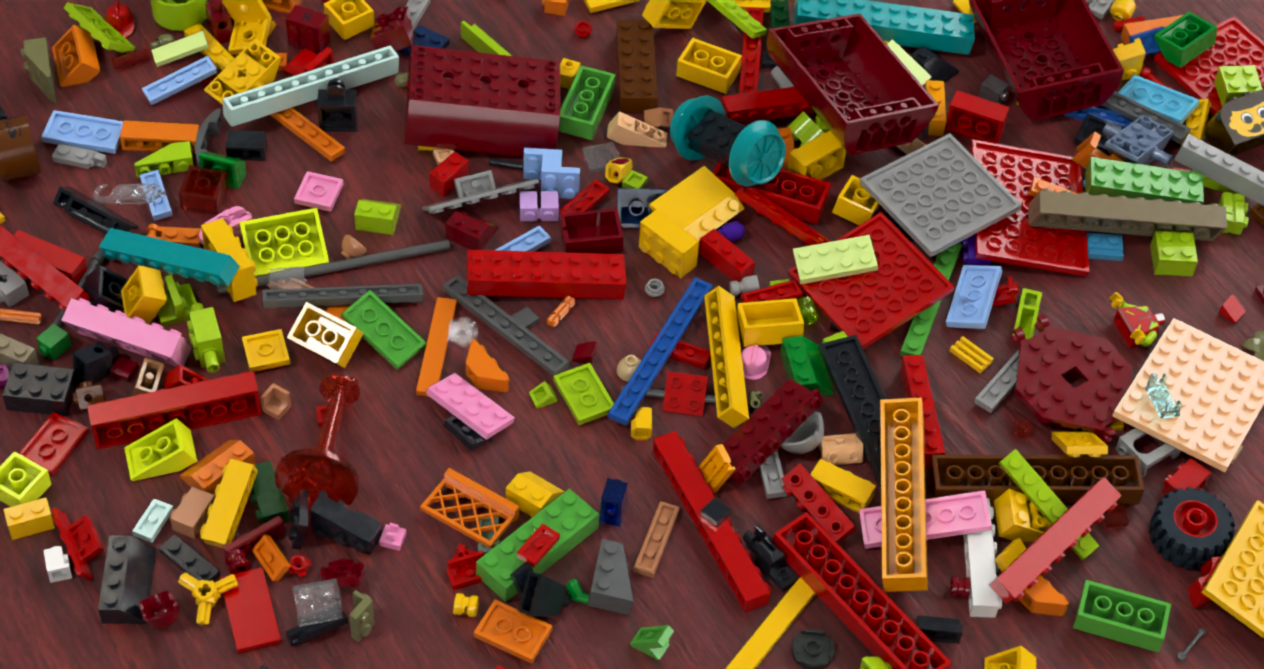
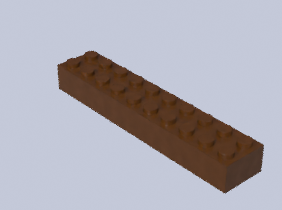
M932 455L929 477L932 498L985 490L986 498H989L990 504H994V500L1008 489L1023 493V491L999 465V462L1007 455ZM1022 455L1063 504H1074L1103 477L1122 495L1116 501L1118 504H1139L1144 493L1138 456L1101 455V457H1090L1088 455H1080V457H1069L1068 455Z

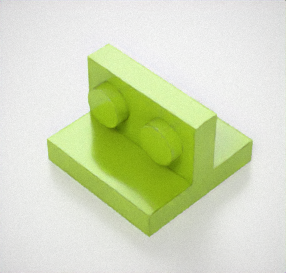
M172 275L164 276L166 286L164 291L167 300L157 313L161 326L166 327L190 320L189 312H191V306L197 303L190 283L179 286L178 281L174 282Z

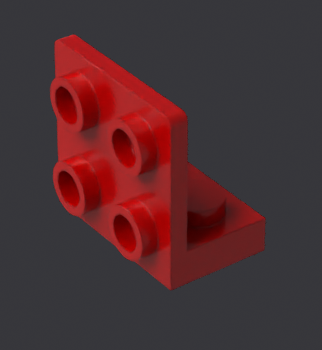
M326 47L322 52L316 54L305 48L283 68V72L290 76H296L333 64V50Z

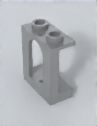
M1134 428L1119 437L1116 450L1119 455L1138 456L1142 477L1146 475L1149 467L1170 456L1174 459L1180 455L1181 450L1153 436L1151 437L1160 447L1147 454L1139 453L1133 447V442L1147 433Z

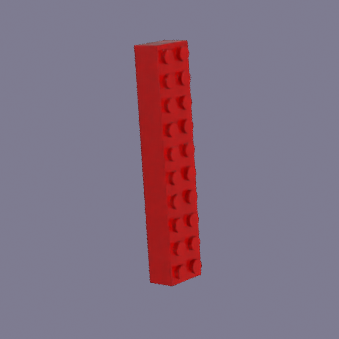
M807 512L774 533L773 540L786 554V563L875 657H880L884 662L889 663L892 669H950L952 662Z

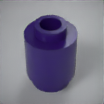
M738 221L721 225L716 229L730 242L742 239L743 234H745L742 223L739 224Z

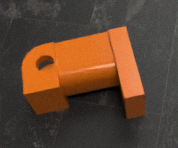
M1097 132L1090 135L1076 148L1078 153L1072 158L1074 162L1084 168H1087L1091 157L1124 162L1115 154L1107 156L1096 148L1101 137Z

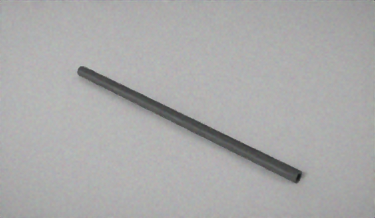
M443 240L256 277L258 282L256 287L268 285L272 282L278 283V281L283 280L289 281L290 279H300L450 249L449 240ZM220 284L217 286L218 294L228 293L225 285Z

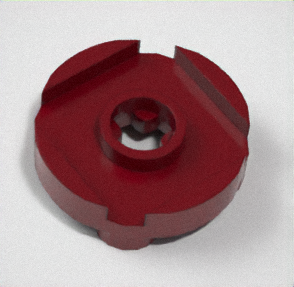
M353 559L329 562V567L324 569L323 566L321 568V580L327 585V589L335 590L342 586H359L362 584L361 579L365 576L364 565L360 561H358L359 565L353 563Z

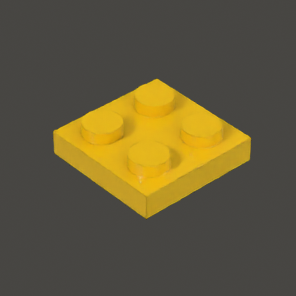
M282 329L242 337L250 372L290 365Z

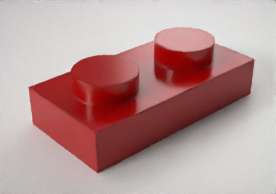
M542 523L517 551V558L530 563L535 568L558 542L560 534Z

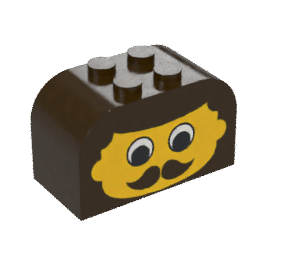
M1264 90L1254 93L1249 91L1240 98L1232 97L1226 101L1206 125L1205 133L1211 146L1234 156L1264 145Z

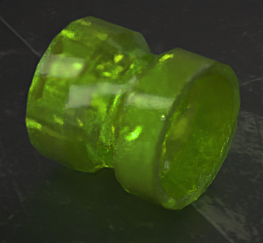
M811 297L799 299L797 302L804 324L816 322L819 315L815 309L814 300Z

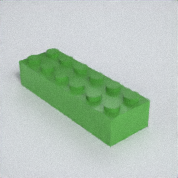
M1095 157L1090 158L1085 171V193H1089V195L1106 194L1108 197L1126 196L1131 199L1143 197L1145 200L1163 199L1167 202L1179 200L1182 203L1199 202L1202 205L1204 203L1202 173Z
M570 488L476 561V575H479L482 578V582L503 601L507 602L518 593L510 574L525 562L517 558V551L542 523L558 532L560 539L536 567H532L534 573L540 575L598 529L599 513Z

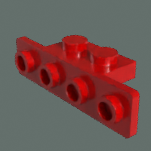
M56 507L52 508L53 522L61 532L60 538L68 548L67 554L75 564L74 570L76 574L91 581L94 579L88 561L104 551L91 518L84 515L73 524H70L66 513Z

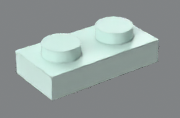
M153 499L133 529V536L153 543L170 517L173 506Z

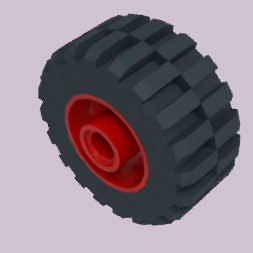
M1189 487L1186 490L1182 488L1175 489L1174 493L1172 491L1168 492L1159 500L1150 521L1149 538L1151 543L1155 544L1154 549L1157 553H1161L1162 558L1166 561L1170 560L1173 562L1172 565L1177 567L1179 565L1184 566V569L1191 570V568L1200 570L1212 557H1222L1231 543L1235 532V522L1233 517H1231L1232 513L1229 508H1225L1226 504L1221 499L1217 500L1216 495L1212 493L1207 494L1203 489L1194 490V488Z

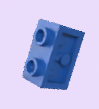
M1161 26L1130 35V43H1134V39L1140 38L1146 54H1158L1161 50L1154 39V35L1165 27Z

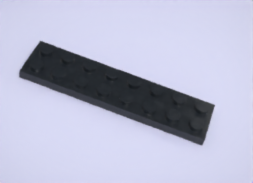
M857 335L819 344V352L855 434L863 443V452L877 484L881 487L880 400H884L885 397Z

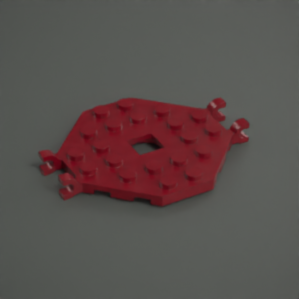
M1044 314L1038 316L1037 320L1039 322L1034 324V327L1041 333L1027 340L1024 331L1020 327L1014 329L1013 333L1015 335L1010 340L1019 347L1015 394L1040 422L1049 424L1050 421L1060 423L1062 427L1089 429V432L1098 434L1106 445L1112 442L1113 439L1111 437L1116 432L1110 426L1120 421L1112 415L1131 385L1132 365L1106 338L1051 327L1048 318ZM1069 371H1076L1086 382L1073 388L1062 375ZM1124 422L1129 431L1135 428Z

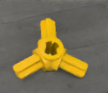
M188 573L182 574L178 580V583L190 590L192 596L196 598L195 603L198 605L196 622L203 626L209 624L211 607H214L218 599L221 598L220 594L238 586V581L233 574L215 583L213 580L206 581L202 579L199 581Z

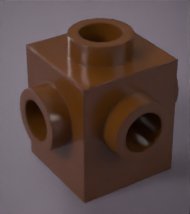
M92 381L79 383L80 386L76 387V392L73 393L75 405L79 404L80 409H85V412H88V405L105 402L101 382L93 384ZM86 394H91L92 397H91V398H86L85 395H86Z

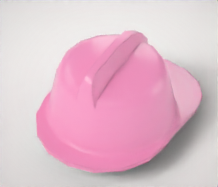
M758 344L748 347L742 346L744 378L749 380L762 378L766 375L770 363L771 352L766 345L758 346Z

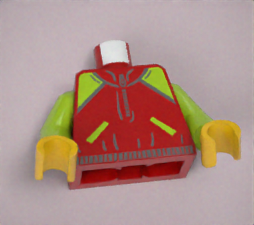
M1115 292L1109 297V300L1112 301L1111 306L1117 308L1113 322L1129 349L1139 345L1149 347L1157 338L1159 326L1165 324L1164 315L1162 313L1153 315L1150 308L1146 305L1136 306L1127 304L1123 301V297Z

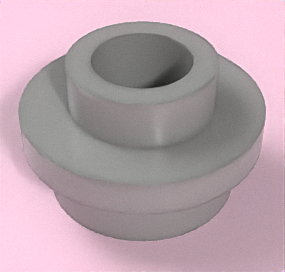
M651 279L645 285V292L651 297H659L664 293L665 287L659 279Z

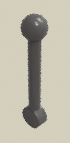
M1204 628L1198 629V634L1184 651L1177 654L1178 661L1183 662L1186 654L1198 639L1206 634Z

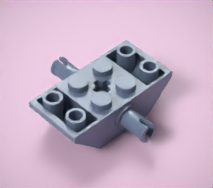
M1142 115L1122 130L1110 123L1106 124L1103 129L1104 134L1112 137L1105 142L1109 154H1115L1124 162L1148 165L1152 161L1157 160L1168 166L1173 159V156L1164 152L1163 149L1174 131L1166 125L1153 121L1150 117Z

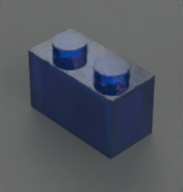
M607 478L601 497V523L621 526L627 506V482Z

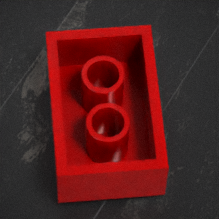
M956 90L950 103L945 131L973 140L999 144L1004 133L1010 107Z

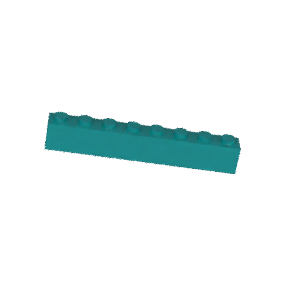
M113 228L109 229L99 246L104 252V256L109 260L114 261L116 259L125 264L133 263L137 266L162 270L171 275L175 273L184 278L192 277L200 282L209 281L217 286L220 284L229 286L240 267L231 255Z

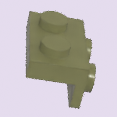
M355 590L352 594L354 610L349 614L351 638L359 642L363 637L368 636L375 622L372 599L367 594H361Z

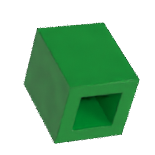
M56 324L50 326L36 338L37 349L44 357L48 356L53 361L71 347L69 334Z

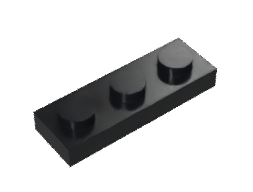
M173 535L159 547V551L163 556L184 573H188L199 581L202 579L215 581L220 576L218 569L176 535Z

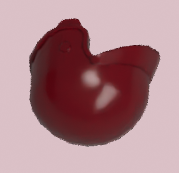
M170 590L151 595L139 602L143 616L142 619L153 628H167L177 620L179 606Z

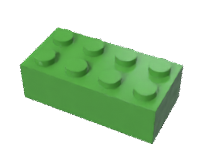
M580 66L560 109L559 132L593 140L615 91L616 74Z
M1086 580L1080 595L1073 628L1158 653L1164 641L1171 604Z

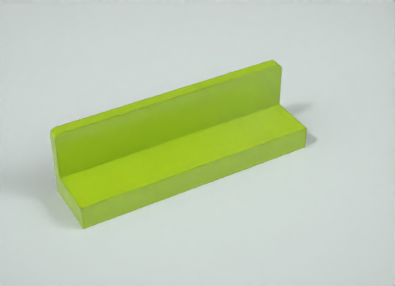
M465 21L461 22V38L479 53L512 56L477 25L470 26Z

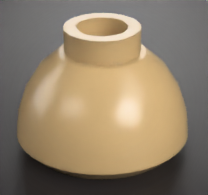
M634 355L622 358L617 365V375L622 380L629 381L641 360Z

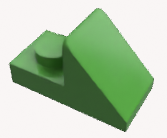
M669 625L642 627L630 645L660 660L669 647V638L674 631Z

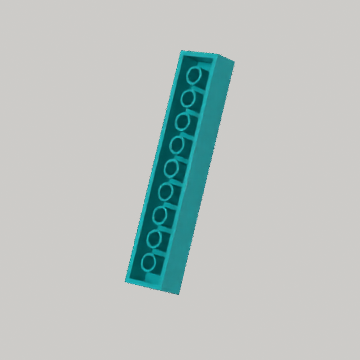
M795 0L793 6V25L860 13L884 41L890 42L893 39L901 46L926 47L931 50L969 55L975 40L972 14L870 0Z

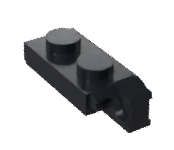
M334 606L298 621L299 625L285 631L287 641L290 646L300 644L348 624V619L340 606Z

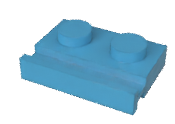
M1086 232L1088 259L1123 261L1122 235Z

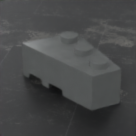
M602 539L587 606L629 615L633 604V597L623 544Z

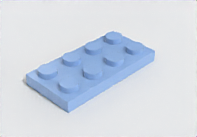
M53 110L41 139L45 143L57 145L60 143L115 154L121 142L120 134L123 121Z
M963 265L946 319L947 327L986 328L1002 275L1001 266Z

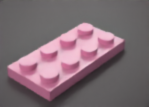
M456 373L427 389L426 394L486 440L514 422V416Z

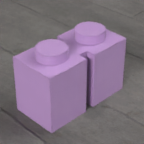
M520 191V221L531 222L537 221V219H541V221H558V191H541V208H537V191Z

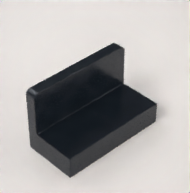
M918 615L916 618V626L931 641L960 643L963 625H960L959 619Z

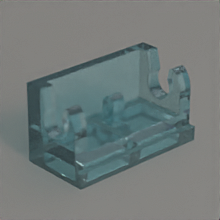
M1151 373L1145 389L1160 418L1180 416L1182 403L1178 400L1176 404L1166 386L1167 375L1164 373L1162 378L1158 380L1157 373Z

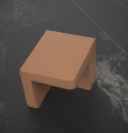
M660 107L644 110L645 123L653 127L670 128L673 109Z
M272 383L261 396L262 411L280 420L291 408L289 391Z

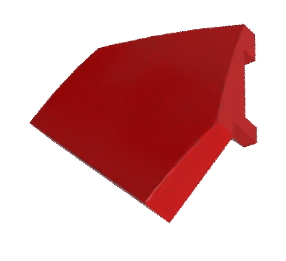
M463 544L458 545L457 552L447 562L448 568L446 570L453 591L482 582V578L476 575V561L484 556L483 551L475 552L466 549V546Z

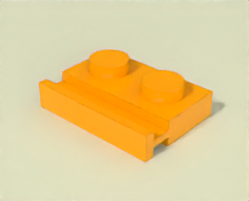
M723 444L716 445L698 467L704 474L706 484H710L713 493H716L735 471V467L730 465L731 459Z

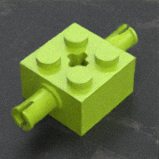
M196 303L191 306V312H189L190 320L187 321L190 342L193 348H195L193 349L195 361L199 360L201 368L207 367L209 373H215L220 369L219 364L225 363L220 330L213 307L204 309L203 304Z

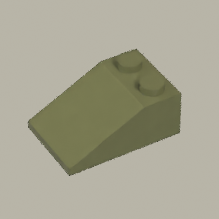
M46 37L23 40L24 48H21L22 59H26L24 61L25 72H29L34 84L52 103H56L52 63Z

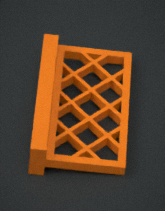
M448 468L444 473V479L420 506L421 511L489 549L494 546L511 523L515 524L519 519L518 505L451 468ZM446 486L452 489L454 494L442 496L441 491ZM465 497L471 500L470 504L459 505L458 501L459 498ZM455 499L456 506L444 507L443 501ZM440 502L442 508L432 509L428 506L431 503ZM484 507L488 509L489 513L477 515L475 508ZM473 509L474 516L462 517L461 510ZM458 511L459 518L450 519L446 516V513ZM502 517L506 521L495 525L493 518ZM490 518V526H479L478 520ZM475 521L477 528L468 529L464 527V523ZM493 531L494 536L489 541L482 537L481 532Z

